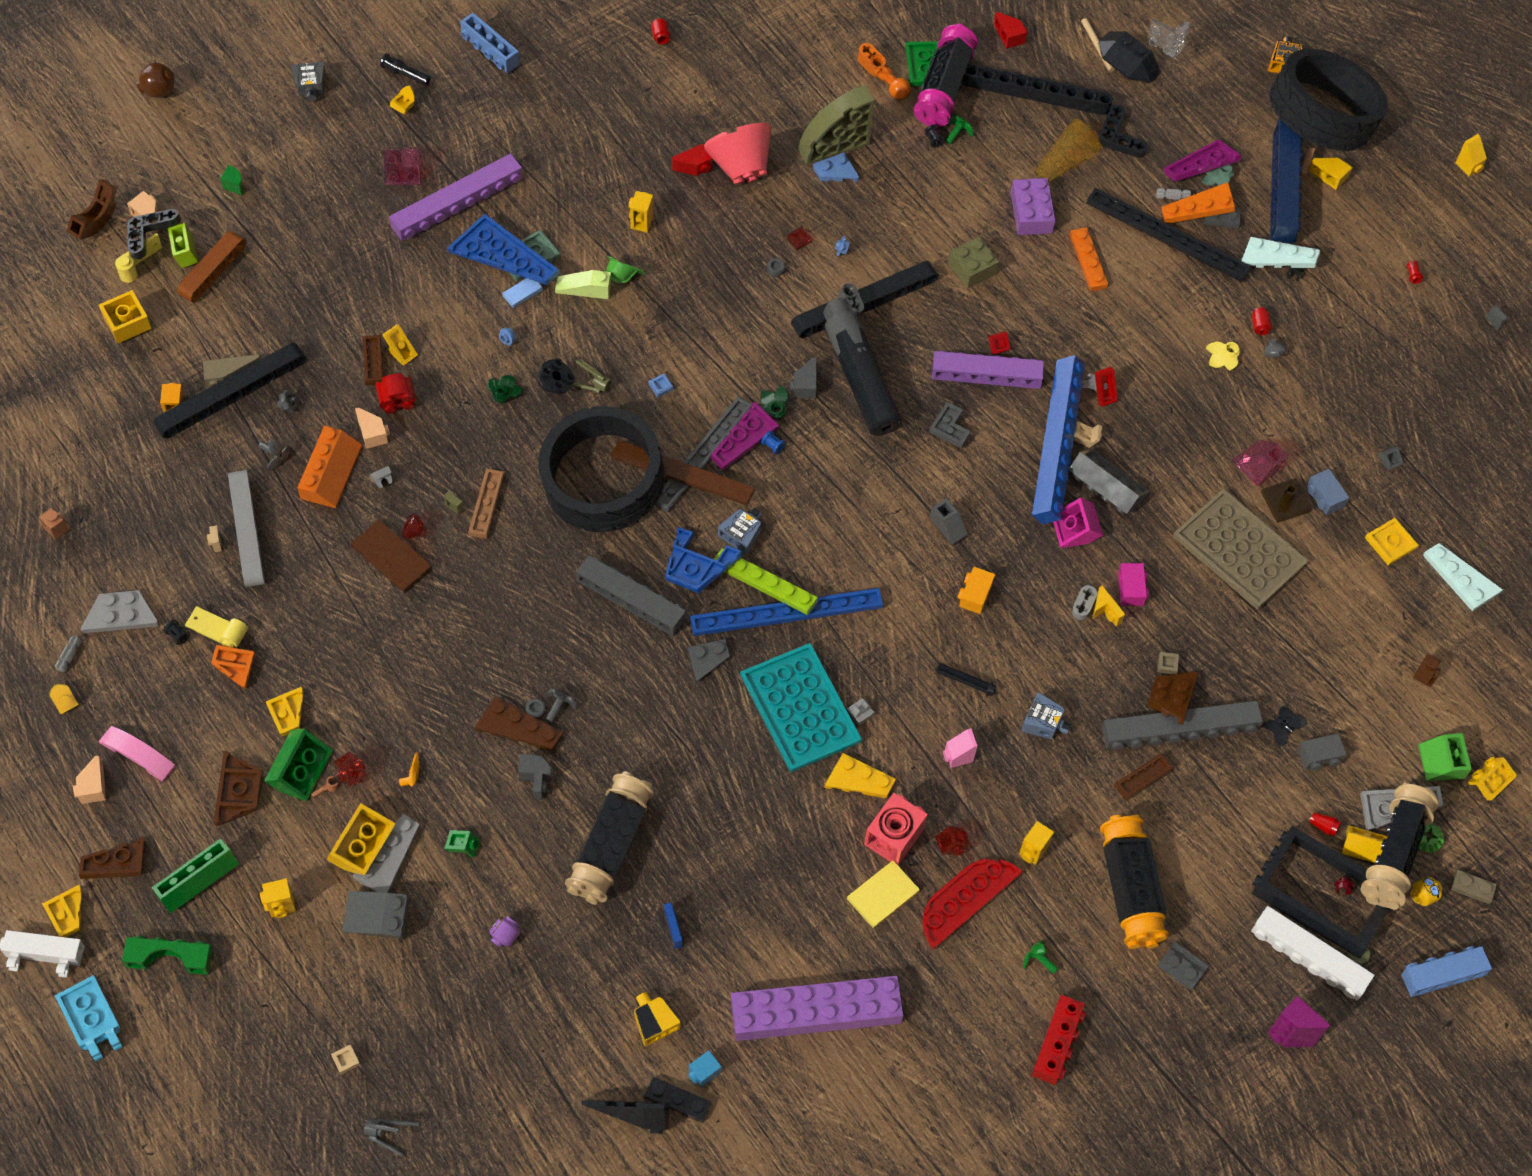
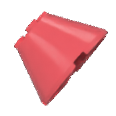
M753 123L737 127L736 132L727 134V131L709 139L704 144V149L732 179L734 185L741 184L746 180L748 183L757 181V177L767 174L772 128L769 123Z

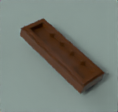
M381 335L362 336L365 386L375 385L377 381L378 383L382 382L384 377Z
M1161 753L1117 781L1114 787L1124 800L1127 801L1172 772L1174 768Z

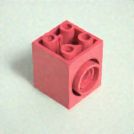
M893 793L867 828L864 845L890 862L894 861L899 865L923 832L928 814H926L923 808L909 803L904 796Z

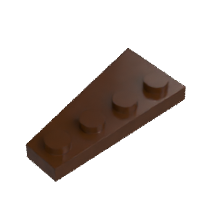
M496 696L474 727L475 731L481 733L483 731L491 733V735L496 737L510 738L511 741L525 742L530 746L553 751L563 737V732Z

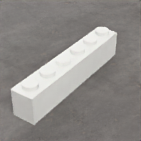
M1269 906L1265 908L1251 930L1258 939L1270 943L1276 951L1285 953L1293 962L1302 964L1310 973L1319 975L1325 979L1327 984L1339 988L1351 999L1358 1001L1374 977V974Z

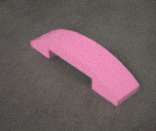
M111 726L99 740L100 744L115 753L117 751L145 768L149 774L162 782L176 767L155 749L116 727Z

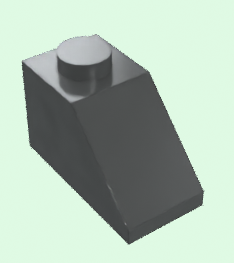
M816 358L810 359L794 373V380H790V391H793V398L815 399Z

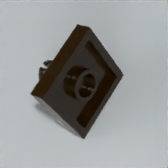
M1296 478L1263 488L1261 491L1277 523L1310 513L1312 510Z

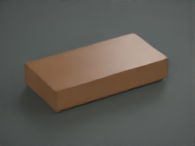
M1312 147L1308 148L1302 164V173L1299 179H1302V185L1315 148Z

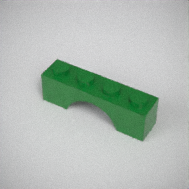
M134 936L133 938H126L122 963L126 968L147 970L149 965L157 958L174 956L183 961L187 973L209 975L213 950L210 944L204 941L188 943L182 939L167 941L161 937H156L153 940L146 939L143 936Z

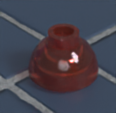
M413 513L404 524L401 533L402 537L413 539L419 536L422 538L426 532V527H424L421 518Z

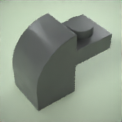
M520 754L519 780L534 781V799L542 800V794L546 793L547 781L551 782L552 780L550 766L544 758L538 755Z

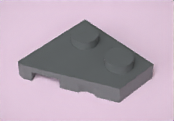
M725 639L687 647L696 683L701 682L702 678L708 673H713L719 665H723L730 659Z

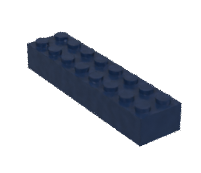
M1278 118L1272 141L1270 240L1293 244L1297 240V232H1300L1301 229L1299 218L1302 207H1299V203H1301L1302 193H1299V189L1302 186V179H1299L1302 173L1300 162L1303 151H1300V148L1303 144V137L1295 133L1280 118Z

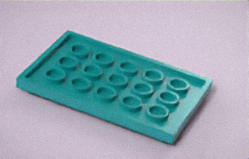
M811 643L740 672V676L790 773L862 743V738Z

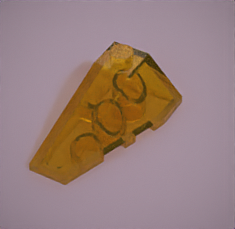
M1075 118L1035 169L1034 174L1041 178H1048L1049 182L1064 174L1069 168L1077 167L1082 161L1090 160L1102 147L1092 128L1080 119Z

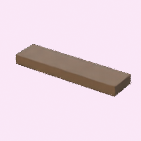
M486 468L468 531L469 536L488 538L505 477L504 471Z

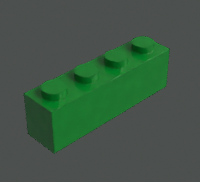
M220 838L154 885L152 889L171 914L235 868L239 863Z

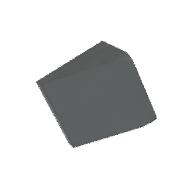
M1391 447L1377 453L1386 470H1391L1404 464L1399 447Z

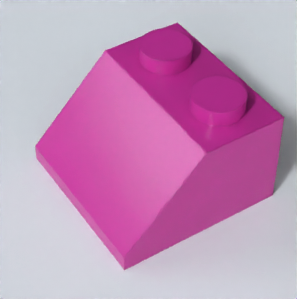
M1079 498L1063 507L1061 520L1053 522L1061 548L1089 544L1103 536L1094 503L1083 498Z

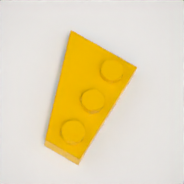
M842 753L824 788H837L845 792L855 791L861 792L864 795L887 798L896 779Z

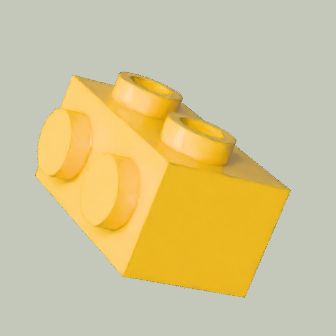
M636 191L634 197H631L629 201L630 229L648 233L653 219V195L647 192Z
M287 878L262 884L263 892H260L262 905L264 904L265 912L269 911L272 918H282L289 913L296 912L293 893Z

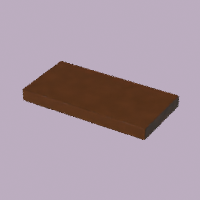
M379 519L351 543L352 548L403 593L432 569V566Z

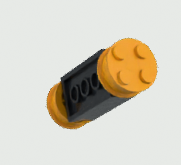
M1114 815L1110 817L1109 821L1100 826V832L1104 834L1105 838L1103 849L1119 923L1126 934L1124 944L1128 946V949L1142 946L1155 948L1159 946L1158 943L1169 937V932L1165 930L1163 923L1167 912L1151 841L1143 833L1142 826L1144 821L1140 815L1124 817Z

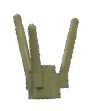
M582 359L576 360L578 365L595 376L592 382L595 387L573 383V386L591 390L598 394L600 391L606 392L611 384V379L602 375Z

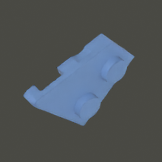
M845 153L813 164V169L820 181H843V179H853V182L859 181V176Z

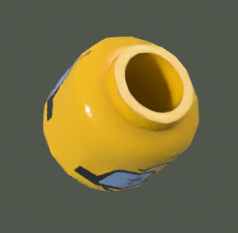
M1425 877L1413 883L1411 897L1415 903L1426 907L1441 899L1442 885L1434 878Z

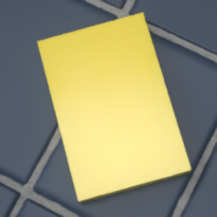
M891 861L847 896V900L874 929L918 894L920 889L894 861Z

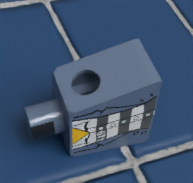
M753 508L749 514L742 509L737 510L719 525L718 537L747 555L761 532V522L758 520L762 516L761 512L756 508Z
M1037 693L1021 731L1052 739L1056 730L1068 734L1071 723L1062 720L1065 711L1063 707L1041 693Z

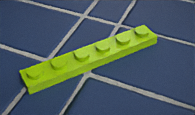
M723 548L719 551L714 560H717L719 558V556L724 550ZM742 558L724 571L806 615L811 612L818 602V597Z

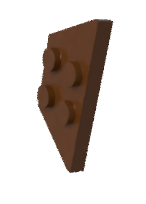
M1198 672L1156 676L1148 706L1160 711L1167 717L1172 715L1178 718V723L1184 725L1198 679Z
M227 751L223 752L213 822L215 826L258 810L262 770L254 765H249L241 758L238 759L232 756Z

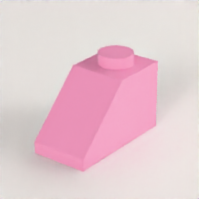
M967 729L946 743L943 756L946 762L949 761L951 768L974 761L977 743L972 729Z

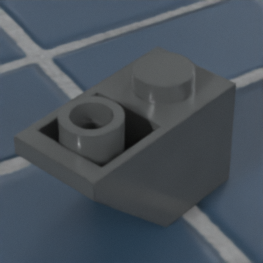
M947 498L931 508L930 520L952 545L968 536L959 512Z

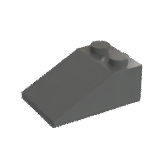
M349 891L342 932L404 940L410 905L409 896L384 892Z

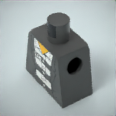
M324 61L291 65L293 79L300 97L306 96L307 101L313 102L316 100V95L324 93L326 79Z

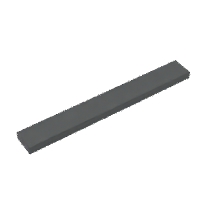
M738 396L684 463L704 469L711 461V454L723 439L727 438L731 433V429L739 423L741 417L745 412H748L752 404ZM670 479L663 487L662 493L655 505L669 512L690 486Z

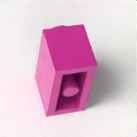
M1144 563L1120 564L1118 580L1121 606H1144L1145 600L1149 598V588L1145 584L1148 579V573L1144 571Z

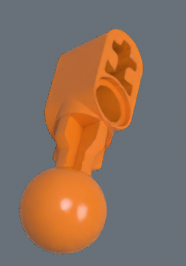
M861 44L857 57L858 62L872 76L887 82L889 93L893 98L902 100L908 97L911 91L909 82L904 78H896L892 74V70L886 64L885 58L872 44Z

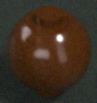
M148 64L140 72L137 88L142 94H147L153 98L165 97L174 87V73L164 64Z

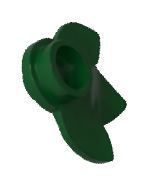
M512 375L502 376L500 380L491 378L487 384V388L492 392L495 402L500 404L508 402L510 397H518L523 392L522 387L515 386L516 380Z
M783 386L778 387L775 394L770 391H761L760 399L762 404H759V406L769 416L775 419L782 418L787 412L785 404L788 400V393Z

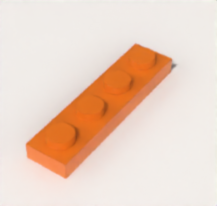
M1087 227L1070 230L1069 236L1090 291L1107 288L1108 282Z

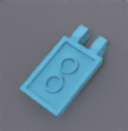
M94 975L55 995L79 1047L84 1049V1051L89 1050L95 1062L103 1058L97 1044L104 1040H109L114 1051L123 1047L116 1035L120 1032L119 1029L121 1028Z

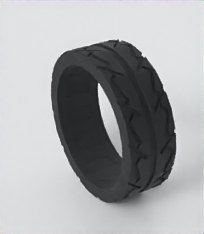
M1304 48L1289 55L1269 92V100L1275 109L1274 111L1295 133L1319 146L1338 151H1353L1366 145L1386 115V107H1388L1387 97L1384 91H1382L1381 86L1362 67L1336 53L1321 49L1315 50L1314 48ZM1300 83L1315 85L1333 93L1349 105L1356 116L1345 115L1322 105L1311 97Z
M596 406L590 409L588 407L575 411L563 418L562 421H559L549 431L538 456L539 474L548 503L554 512L559 514L558 516L566 523L579 529L584 528L586 531L610 532L614 529L616 531L629 527L639 521L642 516L644 517L655 506L662 493L665 481L663 459L655 433L639 416L625 409L620 410L617 407ZM602 435L623 437L636 443L646 452L649 457V464L642 481L633 491L612 502L596 504L578 501L566 495L555 483L557 468L564 455L572 447L591 437Z

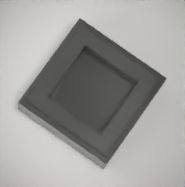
M1497 305L1491 308L1487 319L1497 331L1503 328L1508 319Z

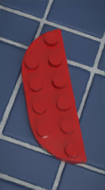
M982 859L964 868L937 891L926 905L922 924L925 938L930 947L935 950L1022 875L1023 871L1012 863L1001 859L1000 861Z

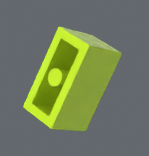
M182 223L168 228L172 254L180 267L184 268L198 263L194 236L187 225Z

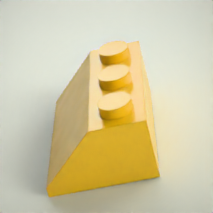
M360 803L326 860L345 871L365 876L396 823Z

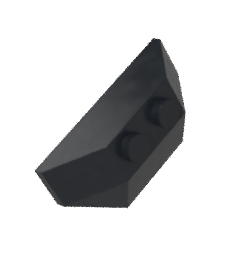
M1109 31L1099 40L1098 45L1100 46L1102 59L1126 78L1151 83L1161 73L1153 52L1128 32Z

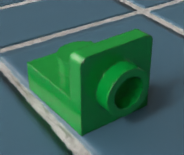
M450 830L444 849L448 852L466 853L470 857H475L480 839L471 831Z

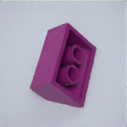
M1297 996L1279 1015L1268 1033L1274 1042L1281 1044L1283 1047H1314L1330 1024Z

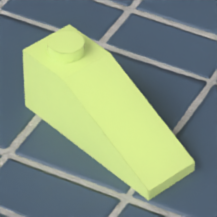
M590 270L558 276L555 293L609 299L611 272Z

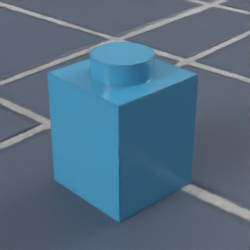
M707 1051L688 1065V1077L694 1084L698 1083L700 1087H703L721 1074L722 1067L711 1052Z

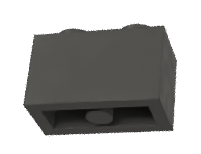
M1339 734L1302 741L1297 749L1305 771L1310 769L1317 771L1329 765L1331 767L1338 766L1346 757Z

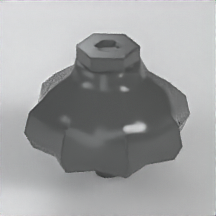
M1270 339L1269 344L1264 348V355L1270 358L1280 357L1286 352V345L1278 342L1277 339Z
M284 390L279 395L277 406L292 413L297 409V399L293 393Z

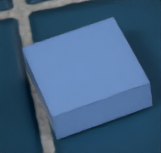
M665 374L648 381L657 398L674 390L673 385Z

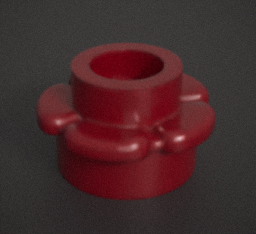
M1340 878L1334 882L1335 891L1340 893L1339 889L1344 888L1346 889L1345 895H1350L1354 884L1348 878Z

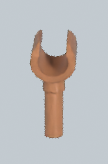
M329 776L324 786L311 793L312 797L314 798L327 790L331 792L336 791L338 782L334 785L330 784L334 782L335 777Z

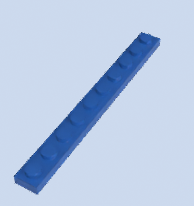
M875 588L818 597L817 604L808 615L780 602L690 616L693 636L881 609L883 608L880 589Z

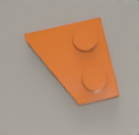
M216 645L211 664L240 687L246 689L256 654L254 651Z

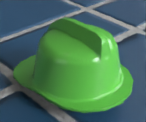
M607 256L609 263L605 272H611V280L616 283L628 282L635 273L646 275L644 271Z

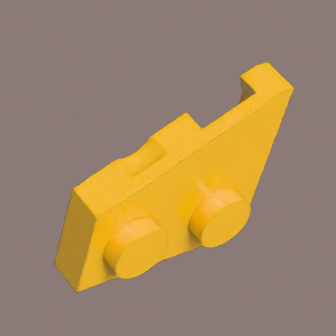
M302 687L266 701L281 737L288 735L291 730L300 729L303 703Z
M80 885L42 903L59 937L66 938L81 930L82 889Z

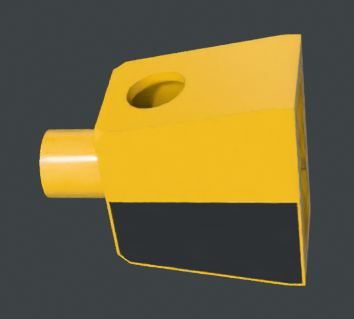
M647 992L641 993L636 997L640 1007L634 1010V1016L645 1047L680 1029L679 1019L661 997L651 1001Z

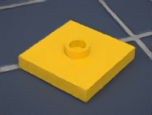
M1393 518L1365 536L1368 543L1388 566L1413 552L1419 546L1396 518Z

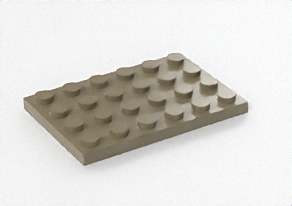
M1225 489L1216 494L1178 528L1172 536L1257 610L1308 563V560Z

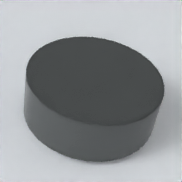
M774 258L767 263V272L771 276L778 277L784 273L785 264L782 260Z
M532 699L527 702V714L536 719L544 716L546 709L542 700Z

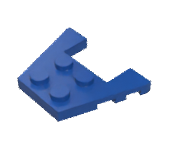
M678 527L677 537L673 543L674 549L669 559L665 578L671 583L700 593L739 560L743 554L741 550L726 545L719 558L714 560L688 550L687 547L694 538V533Z

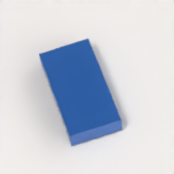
M671 903L664 904V913L674 948H681L682 936L673 905Z

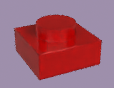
M1006 331L988 336L992 354L1010 350Z

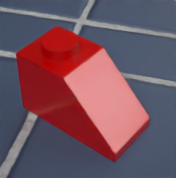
M996 12L993 24L1006 49L1025 44L1028 31L1023 26L1021 20Z
M700 144L672 157L671 168L676 172L698 176L712 169V157L705 151L704 146Z

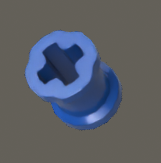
M768 431L761 440V444L771 448L775 455L779 454L786 444L784 440L777 438L773 431Z

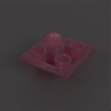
M421 147L383 149L385 185L421 184Z
M1259 440L1233 458L1232 461L1256 486H1259L1285 467L1289 455L1277 443Z

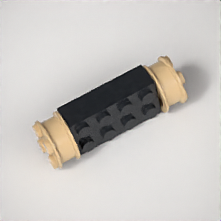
M625 771L622 774L613 776L614 784L611 789L607 790L606 797L576 862L572 866L573 873L571 878L565 881V885L568 887L567 891L570 894L586 898L587 902L594 905L607 900V890L614 885V879L640 821L647 811L646 803L654 795L651 783L644 780L641 781Z
M1403 783L1396 788L1394 793L1395 799L1390 804V812L1394 820L1393 823L1388 824V837L1383 839L1381 845L1382 854L1377 856L1375 865L1367 869V880L1361 885V892L1368 903L1397 910L1405 904V893L1411 887L1409 876L1426 826L1433 822V812L1439 805V801L1433 794L1432 789Z

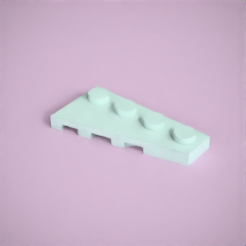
M1251 237L1242 262L1250 266H1256V268H1264V266H1274V268H1282V266L1315 268L1320 256V250Z
M1440 543L1423 554L1425 559L1472 612L1503 591V589Z

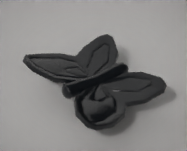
M1285 706L1280 708L1279 717L1276 716L1275 720L1263 723L1264 728L1274 732V738L1279 746H1283L1287 742L1288 732L1292 733V728H1303L1306 725L1303 717L1292 715L1291 711Z

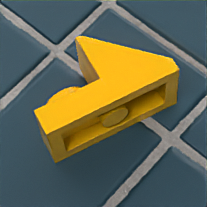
M399 325L393 326L382 335L389 345L387 351L402 365H406L418 356Z
M1101 586L1098 589L1092 618L1094 619L1105 612L1107 619L1113 622L1115 626H1118L1123 622L1125 613L1105 588Z

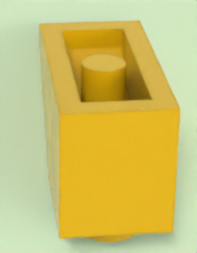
M1479 134L1464 142L1455 162L1469 177L1475 173H1480L1484 169L1487 159Z
M1314 158L1308 171L1337 190L1348 179L1352 167L1340 158Z

